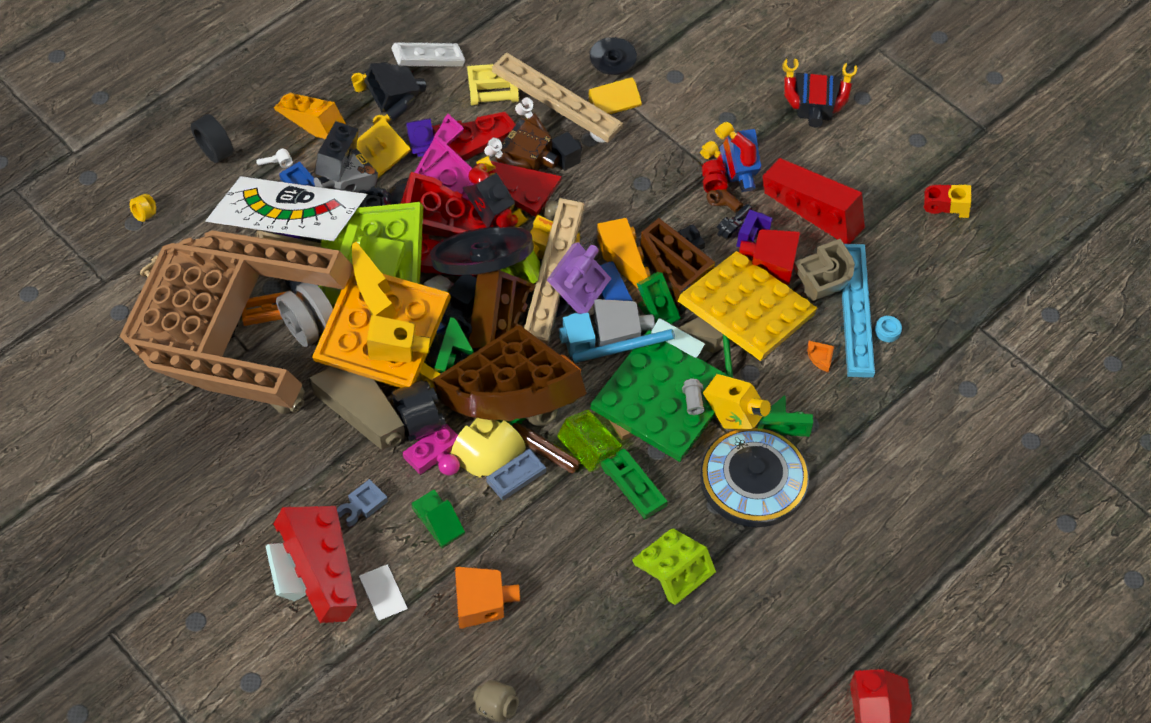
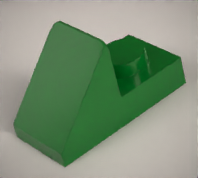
M656 272L636 283L643 298V301L639 302L638 306L645 315L653 314L655 324L658 319H662L669 324L681 319L661 272Z
M451 317L435 365V370L440 374L445 372L447 368L453 367L456 354L452 353L453 350L467 355L473 354V349L458 322Z
M783 396L771 406L769 414L760 419L757 427L758 429H770L784 436L810 437L813 426V414H805L803 412L786 413V396Z
M434 489L411 503L413 511L441 548L446 547L465 535V531L449 500L443 501Z

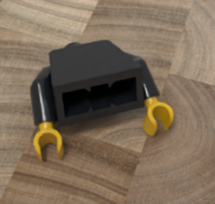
M387 62L371 63L364 75L354 73L351 78L356 92H362L368 87L381 113H387L385 116H375L373 119L374 125L382 118L387 123L390 120L395 121L415 104L419 93L426 91V81L423 78L415 79L407 66L393 65Z

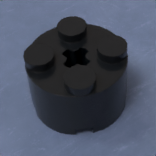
M427 380L415 382L410 387H402L391 392L394 396L392 400L396 413L404 427L407 426L408 428L405 434L410 442L446 427L442 412H438L435 403H438L436 392L433 387L430 388Z

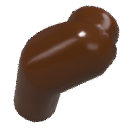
M724 189L711 190L706 196L710 205L727 206L734 213H737L744 206L733 194Z

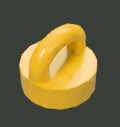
M142 194L130 200V210L138 221H146L155 215L156 203L149 194Z

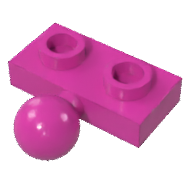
M446 424V427L441 428L440 431L425 436L402 452L403 457L420 475L436 463H438L442 474L447 476L454 475L460 468V462L455 455L450 453L458 435Z

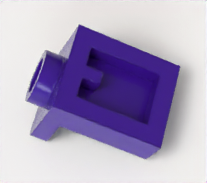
M430 118L406 122L411 152L413 154L417 153L418 157L424 156L434 139Z
M749 210L739 231L736 246L740 248L741 240L754 242L760 230L771 229L773 219L763 213Z

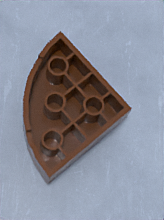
M521 325L515 326L433 379L442 404L455 412L486 420L512 421L544 414L572 404L587 394L580 370Z

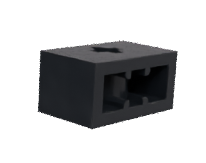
M335 121L318 151L315 174L337 182L340 181L356 151L359 134L358 128Z

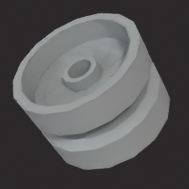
M301 283L296 287V294L287 291L276 298L280 315L296 340L304 347H308L318 341L319 333H323L333 311L329 300L318 285Z

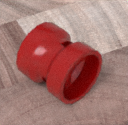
M710 160L702 165L703 188L705 192L708 193L711 190L721 189L727 190L728 183L725 177L726 165L724 162Z

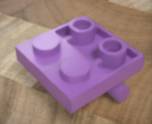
M577 242L571 245L547 281L577 313L583 314L590 310L594 300L599 297L611 280V277L594 260L599 249L594 245H590L586 251Z

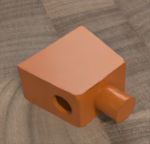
M455 567L459 628L504 618L503 603L520 602L519 585L502 586L501 571Z

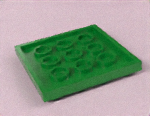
M648 330L645 335L652 334V333H651L650 330ZM664 341L633 349L592 401L590 409L681 462L715 416V411L712 410L703 392L717 374L730 376ZM688 379H698L703 384L701 394L704 412L699 415L687 413L686 395L682 392V387Z

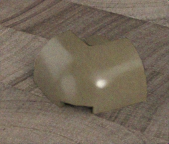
M841 239L817 247L816 254L794 261V269L805 285V294L812 301L842 290L849 284L854 274L855 263Z

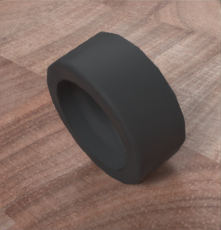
M206 114L191 123V131L197 144L211 161L219 163L233 154L234 149L228 134L212 115Z

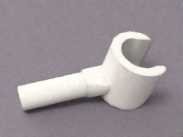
M286 149L278 150L276 155L272 157L257 159V165L279 162L282 168H288L293 164L291 156Z

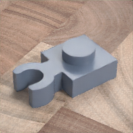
M369 479L348 495L350 504L345 503L337 508L338 517L340 518L343 514L350 513L351 516L346 519V525L351 527L357 522L358 516L361 513L368 518L388 502L387 496Z

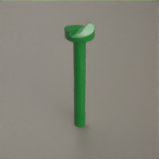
M723 334L726 374L733 378L730 339Z

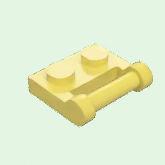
M494 64L467 66L471 105H478L479 102L505 100L519 102L518 87L493 73L492 66ZM510 88L509 91L477 93V90Z

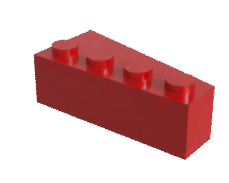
M781 158L762 176L766 195L837 240L841 239L844 244H850L865 228L862 192Z

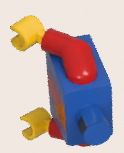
M724 122L715 129V133L720 139L724 140L726 138L720 146V151L715 142L709 141L702 146L700 154L705 159H709L714 155L717 158L716 160L724 162L729 182L739 181L741 192L752 191L755 189L753 178L761 170L755 129L734 132L733 126L729 122Z

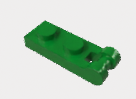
M626 449L616 452V456L611 459L606 458L601 461L600 464L603 471L613 479L644 520L667 507L668 501ZM621 465L625 466V468L622 470L618 469V467Z

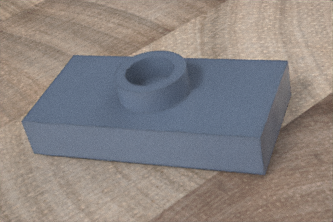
M528 449L487 476L486 482L503 501L544 474L546 467L533 451Z

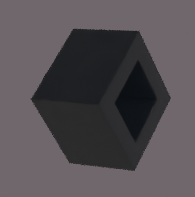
M569 132L552 139L551 152L560 157L558 164L564 171L581 163V152L583 149L578 139H574Z

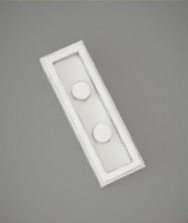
M393 43L391 48L399 66H463L465 63V58L458 44Z

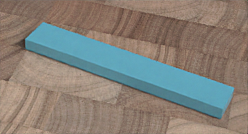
M844 244L855 263L853 277L849 284L842 289L847 377L874 378L875 367L865 244Z

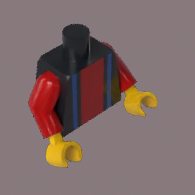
M786 59L782 65L783 70L787 73V77H784L785 98L792 108L796 109L799 118L808 119L809 126L814 128L822 126L823 120H831L833 113L839 112L848 103L853 84L850 83L851 78H854L857 73L856 65L852 74H848L845 71L847 63L843 66L844 81H841L839 76L796 73V76H794V71L798 68V60L794 59V68L791 69L787 66Z
M488 155L477 161V165L468 174L471 183L462 188L486 227H491L494 224H497L500 228L507 226L520 227L528 221V218L523 215L521 208L512 213L511 210L515 202L497 173L488 174V172L496 169L495 165H492L490 161V156Z

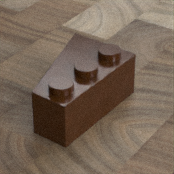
M660 218L656 219L641 232L640 247L643 255L654 273L661 272L663 274L673 301L679 309L682 306L678 302L681 293L714 269L715 261Z
M500 270L477 274L471 321L472 332L469 336V344L473 351H478L519 325L517 322L520 314L525 312L528 305L525 303L529 292L534 290L536 284Z

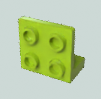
M348 224L340 252L353 265L352 244L357 242L381 273L396 277L405 244L401 241L367 236L358 225Z
M670 529L664 533L658 540L632 559L635 566L660 580L668 601L674 605L716 573L707 547L675 529Z

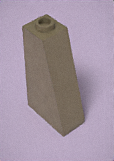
M330 367L310 377L312 391L315 396L381 450L387 447H394L405 439L404 424L374 379Z

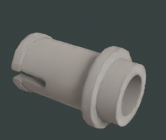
M688 379L682 387V392L686 395L687 413L690 415H699L704 412L701 394L703 384L698 379Z

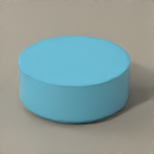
M893 316L881 317L875 327L876 336L884 342L896 341L902 331L901 322Z

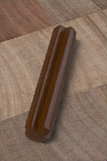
M515 422L512 425L521 435L527 447L570 473H575L579 468L580 460L519 422Z

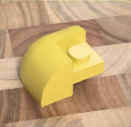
M476 418L469 427L465 425L454 442L451 454L459 459L460 467L482 478V475L489 476L521 455L526 450V446L521 435L505 420L499 423L496 420Z

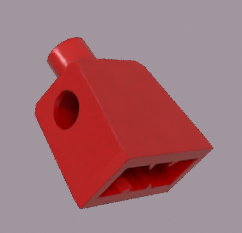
M762 229L758 233L756 243L741 240L739 253L753 258V265H758L780 282L789 285L800 232Z

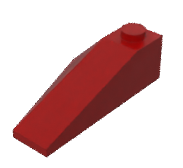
M414 172L410 173L401 204L420 202L423 205V234L451 237L465 231L486 227L473 204L462 197L461 193L452 191L444 186L443 182L434 177Z

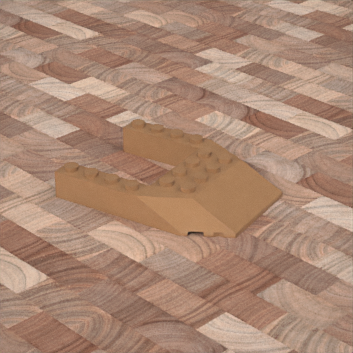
M214 230L205 233V237L193 240L190 237L179 243H171L162 247L120 337L153 371L208 391L292 408L302 383L288 370L222 356L259 275L344 290L352 273L353 265L338 250Z

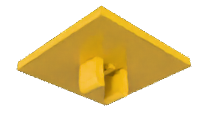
M384 118L367 130L357 141L359 152L378 172L377 179L411 151L409 146Z

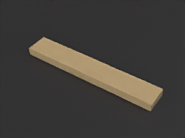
M507 52L492 66L493 73L606 142H609L622 129L623 123Z
M559 198L539 278L524 327L546 344L549 343L561 295L547 279L571 245L575 244L585 208L583 202Z

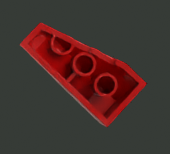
M884 669L854 672L850 682L855 723H909L912 702L907 678Z

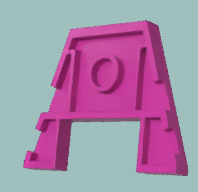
M447 114L415 173L434 177L443 182L442 184L447 188L461 193L462 197L469 200L462 187L471 183L468 174L472 168L448 146L463 133L464 128L452 116Z

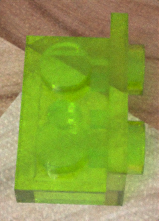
M589 410L567 417L557 435L589 472L596 470L601 460L615 455L622 448L619 441Z

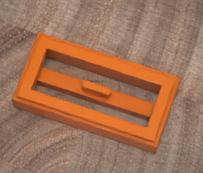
M285 292L249 298L241 314L243 325L248 326L283 319L277 304H272L276 303V298ZM261 306V307H259V308H253V309H248V310H246V308Z

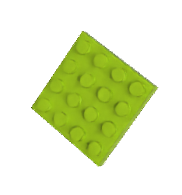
M420 202L357 208L334 241L322 239L321 248L340 251L348 224L358 225L367 236L401 241L405 244V249L396 277L420 284L423 205ZM319 285L332 308H334L342 289Z

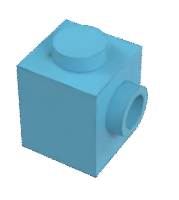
M574 313L563 317V328H559L561 343H566L569 357H572V354L575 352L595 348L596 338L589 313Z

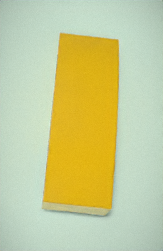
M354 242L352 244L354 274L365 303L372 315L392 319L397 313L393 304L385 295L391 288L384 275L360 245Z

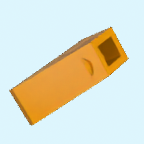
M289 93L284 95L280 102L274 106L277 112L318 138L326 139L335 121L346 124L335 102Z
M627 218L597 224V241L603 258L607 262L613 261L618 272L638 288L636 283L651 275L649 268L643 265L642 249L640 246L637 247L635 243L636 232L634 227L629 226Z

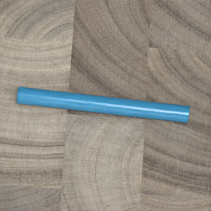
M673 329L575 352L572 356L574 362L578 363L675 339Z

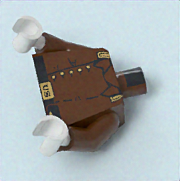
M526 97L522 100L526 109L521 103L516 105V112L519 115H525L526 118L521 117L502 143L497 138H492L488 141L489 145L485 148V154L490 157L495 155V159L499 163L538 171L542 165L555 169L560 157L551 152L552 138L536 113L531 112L533 102L530 98Z

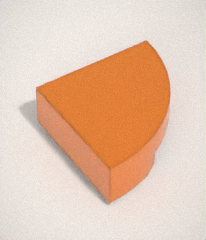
M809 341L807 352L811 362L819 369L829 372L834 346Z

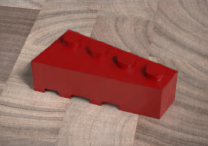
M336 506L282 507L273 525L276 531L280 532L284 540L283 546L287 554L290 553L296 565L294 568L298 578L301 577L305 584V593L319 622H347L357 607Z

